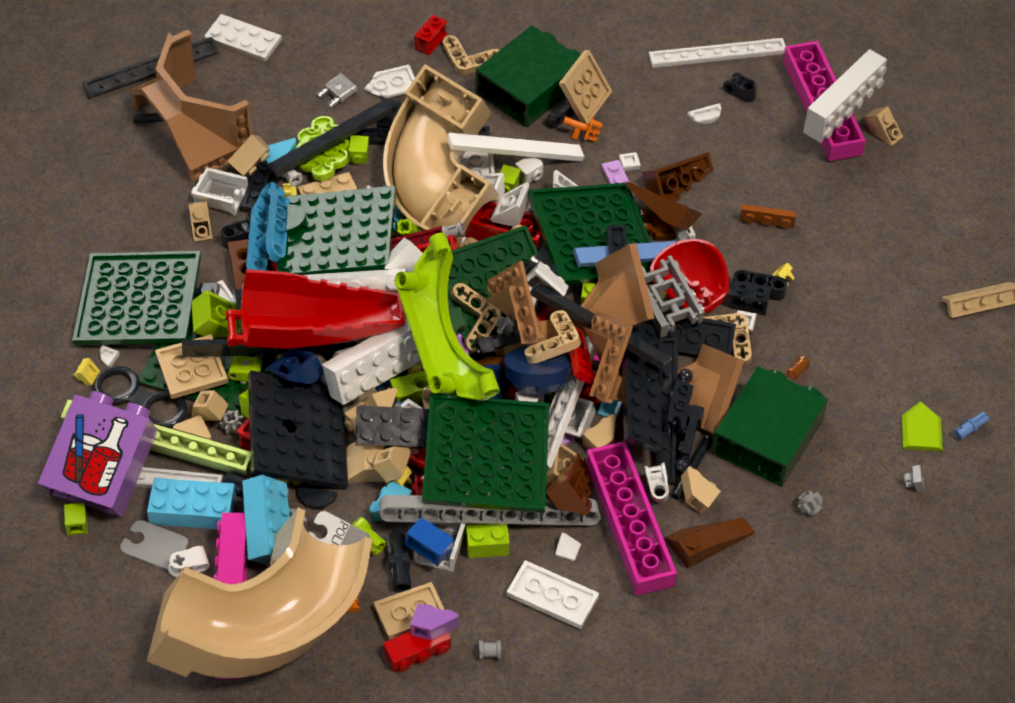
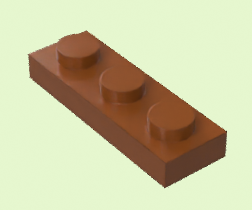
M742 204L740 221L760 223L767 226H781L782 228H794L796 219L795 211Z

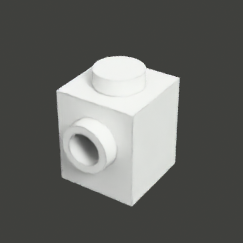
M525 157L515 163V168L521 169L520 180L523 183L527 182L530 184L533 181H538L543 176V163L536 157Z

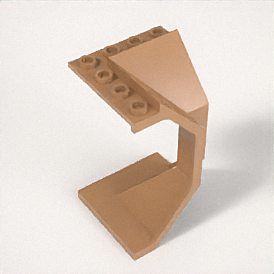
M185 30L174 36L168 33L156 66L157 77L128 90V92L131 94L135 110L149 102L163 119L185 162L188 178L193 182L199 179L206 168L218 170L229 165L228 160L252 135L250 106L246 100L232 106L188 97L181 91V87L196 81L191 44L192 33L189 30Z
M636 243L629 244L595 263L598 282L581 304L582 307L594 314L598 311L632 326L654 319ZM523 261L515 263L488 279L487 288L489 293H491V297L485 300L517 322L522 344L534 345L557 336L552 327L551 319L539 321L536 317ZM570 318L573 325L584 331L585 336H588L584 328H589Z
M597 311L591 322V330L584 328L600 360L589 396L596 397L610 404L612 400L623 403L622 372L618 370L633 326ZM704 344L701 346L697 360L678 369V373L685 368L693 373V379L688 383L694 386L689 405L705 408L701 428L715 434L716 429L727 414L744 360Z

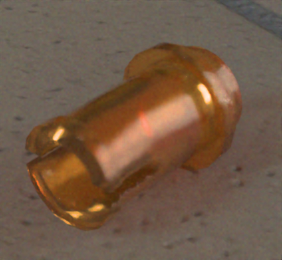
M803 355L797 357L796 362L787 370L788 376L797 379L804 369L809 368L810 360Z

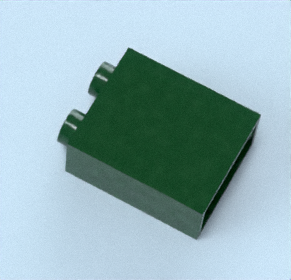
M531 25L476 68L475 93L528 128L566 97L559 83L581 54L577 50H569L557 42V39L551 33H543Z
M757 366L716 429L711 454L783 487L823 422L828 398L824 397L818 389L812 386L802 387L788 380L778 370L772 369L768 371Z

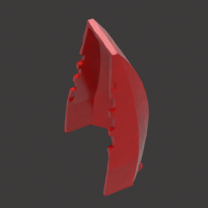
M246 269L242 287L241 310H227L225 312V318L228 321L229 336H227V344L229 346L242 344L249 347L286 349L336 345L384 334L405 325L404 309L399 293L369 289L363 286L359 288L348 287L347 283L341 282L340 285L327 283L326 279L316 281L308 279V276L279 271ZM236 319L241 320L242 335L236 334Z

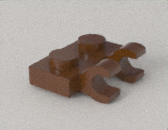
M648 209L640 210L641 218L649 237H655V241L674 239L673 229L669 228L670 224L664 222L653 211L650 212Z

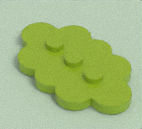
M328 116L315 118L311 123V127L305 128L298 133L299 144L296 148L339 124L334 125L333 119ZM345 139L298 166L299 169L304 172H312L313 178L318 181L332 178L335 174V169L346 166L349 161L347 154L349 151V141Z

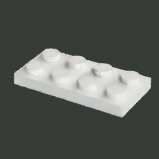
M222 14L204 36L205 39L212 36L215 44L264 62H266L282 40L279 34Z
M525 560L508 588L506 596L581 629L598 600L599 593Z

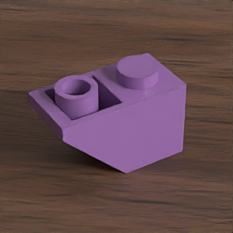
M417 604L410 624L411 635L433 640L458 627V613L448 609H438L429 604Z

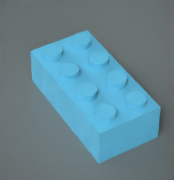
M260 475L242 481L248 560L270 566L276 534L289 519L288 488L285 482Z
M154 478L147 510L149 523L153 525L217 529L218 521L222 520V513H233L236 500L235 485L233 483Z

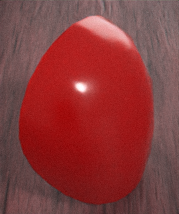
M701 239L681 240L667 246L654 258L650 272L660 269V260H667V256L671 255L674 261L678 262L680 272L686 276L689 288L694 290L698 304H702L705 313L718 307L726 297L729 288L727 266L721 252L712 243ZM669 273L668 276L663 277L662 279L663 281L672 279V276ZM672 288L665 290L668 300L677 298ZM685 301V304L682 305V306H679V307L682 308V309H685V308H688L689 306L687 305V303H686V301Z

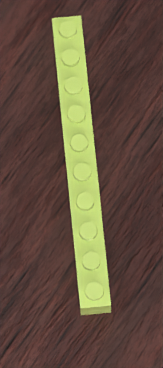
M68 399L66 406L62 412L61 418L63 422L72 403V400ZM155 425L158 431L150 448L151 451L227 473L233 471L250 478L251 457L249 451Z

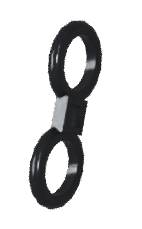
M112 366L100 372L94 380L93 390L113 398V404L134 403L148 410L159 400L168 399L178 404L179 411L170 420L158 421L149 415L148 418L155 425L171 429L175 424L183 422L187 415V404L182 396L171 399L169 391H159L156 393L147 391L140 387L138 375L131 368ZM121 374L131 379L132 385L130 389L122 395L112 396L102 390L104 380L112 375Z

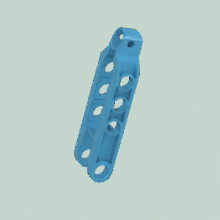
M273 182L268 183L263 188L251 210L246 263L249 270L266 271L268 255L270 256L269 259L273 262L280 261L286 255L287 208L290 199L284 197V190Z

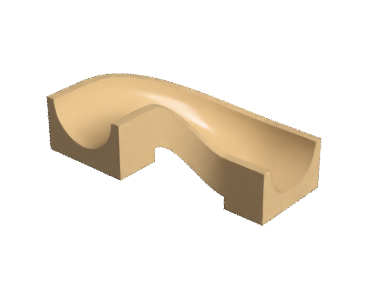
M424 64L406 90L405 95L407 98L400 107L388 133L383 156L385 182L387 186L396 187L395 204L421 230L424 231L444 225L448 227L461 221L465 231L477 211L491 200L497 201L500 195L489 181L461 164L465 151L451 150L446 137L448 133L477 135L491 115V112L483 99ZM461 236L455 238L459 243V247L462 243Z
M298 507L276 534L270 567L258 576L243 583L226 584L184 567L164 593L147 662L187 677L191 671L213 677L239 678L268 672L295 660L316 645L348 611L357 598L367 573L372 539L364 537L362 540L349 545H332L319 541L304 528L303 521L306 510Z

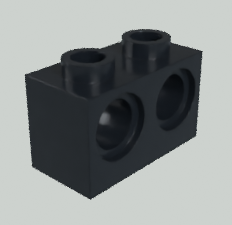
M734 280L729 308L765 316L771 288Z

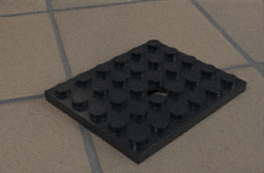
M250 370L248 373L251 474L346 490L348 487L344 409L343 404L330 396L328 385L288 381L273 374ZM286 421L291 422L295 426L296 431L293 433L288 432L282 423Z

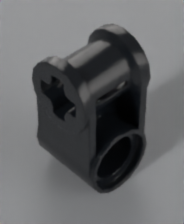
M739 72L733 73L732 78L723 83V88L726 92L745 102H753L756 99L757 83Z
M243 218L235 223L224 226L221 229L222 246L228 249V242L249 239L247 236H249L250 221L247 218Z

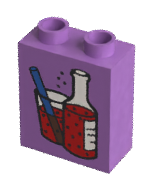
M91 391L89 399L75 394L38 484L51 495L72 502H85L87 507L122 518L158 429L148 418L150 411L145 407L128 403L126 409L122 410L113 407L114 399L103 393Z

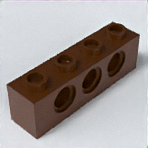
M249 239L228 242L236 289H242L247 269Z

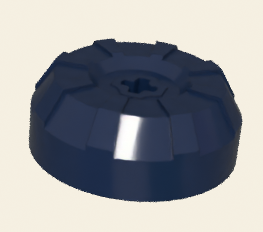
M529 346L514 349L505 356V378L511 386L521 393L546 395V393L559 391L571 376V358L567 352L536 364L527 362L525 349Z

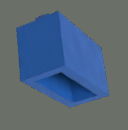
M421 517L406 533L404 545L438 567L452 551L454 539L448 533L435 527L432 522L426 521Z

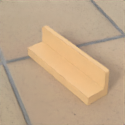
M1006 282L941 297V301L947 302L950 318L1015 304V283Z

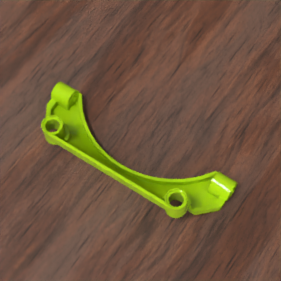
M437 233L429 238L430 245L414 265V270L412 272H398L394 282L431 392L452 394L456 391L457 396L487 400L497 395L500 389L493 370L475 362L464 351L455 335L448 309V280L453 253L446 234Z

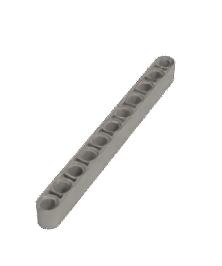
M385 495L379 500L380 517L387 522H417L421 517L432 523L595 525L600 521L598 504L593 499H590L592 507L587 515L557 509L555 504L549 502L548 498H546L545 513L422 503V495Z

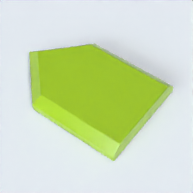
M920 401L901 417L903 449L942 452L941 418Z

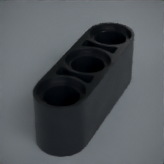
M737 270L734 273L732 287L735 280L771 288L769 299L775 301L784 299L786 295L787 281L782 277L747 270Z

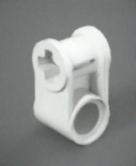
M661 463V465L654 467L644 466L652 499L657 503L666 502L669 497V488L665 464ZM659 488L665 490L663 496H656L654 492Z
M195 546L173 553L169 560L168 571L172 576L177 577L180 573L179 570L182 571L184 567L197 572L207 570L210 564L204 547Z

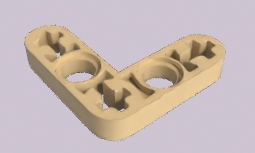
M448 35L443 38V49L457 73L462 75L476 72V68L481 65L475 63L477 60L485 62L487 58L489 59L499 51V49H491L467 56L457 37ZM458 53L461 54V56L454 57L453 54Z
M457 283L450 290L451 298L478 317L463 342V347L467 349L468 353L475 354L477 353L476 348H472L470 342L475 338L489 337L501 313L499 309L487 302L484 297L463 283ZM459 289L462 290V292H461L462 295H461V296H458V295H457V293H458L457 290H459ZM472 299H476L479 302V308H474L471 305ZM492 311L493 317L489 321H486V319L489 316V312ZM478 325H483L486 328V334H481L478 331Z
M555 311L550 316L552 327L557 336L525 349L528 363L536 364L580 346L579 334L565 311Z
M741 313L703 317L723 322L730 321V323L736 324L733 340L734 357L742 359L740 349H744L745 359H742L744 360L743 366L748 365L752 360L746 316ZM736 319L740 320L741 325H737V323H735ZM738 336H744L746 341L738 343L735 339Z

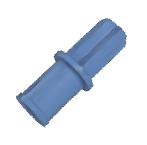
M982 412L973 419H967L963 425L953 430L954 436L961 441L967 435L977 432V428L989 421V417L985 412Z

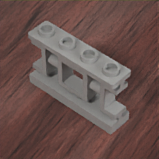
M671 255L667 256L665 261L664 259L660 260V269L647 273L642 266L646 283L654 280L656 284L650 286V290L647 287L654 314V319L651 322L660 338L667 336L668 331H675L674 322L688 317L691 324H695L696 321L699 324L702 323L703 315L705 314L702 304H698L694 290L689 288L686 276L680 272L678 262L674 261ZM670 273L672 279L663 281L662 278L668 276ZM672 288L677 298L663 302L658 293ZM685 301H686V303H687V305H688L689 307H688V308H685V309H683V310H680V309H679V306L684 305V304H685ZM671 309L673 313L666 315L665 319L662 312Z

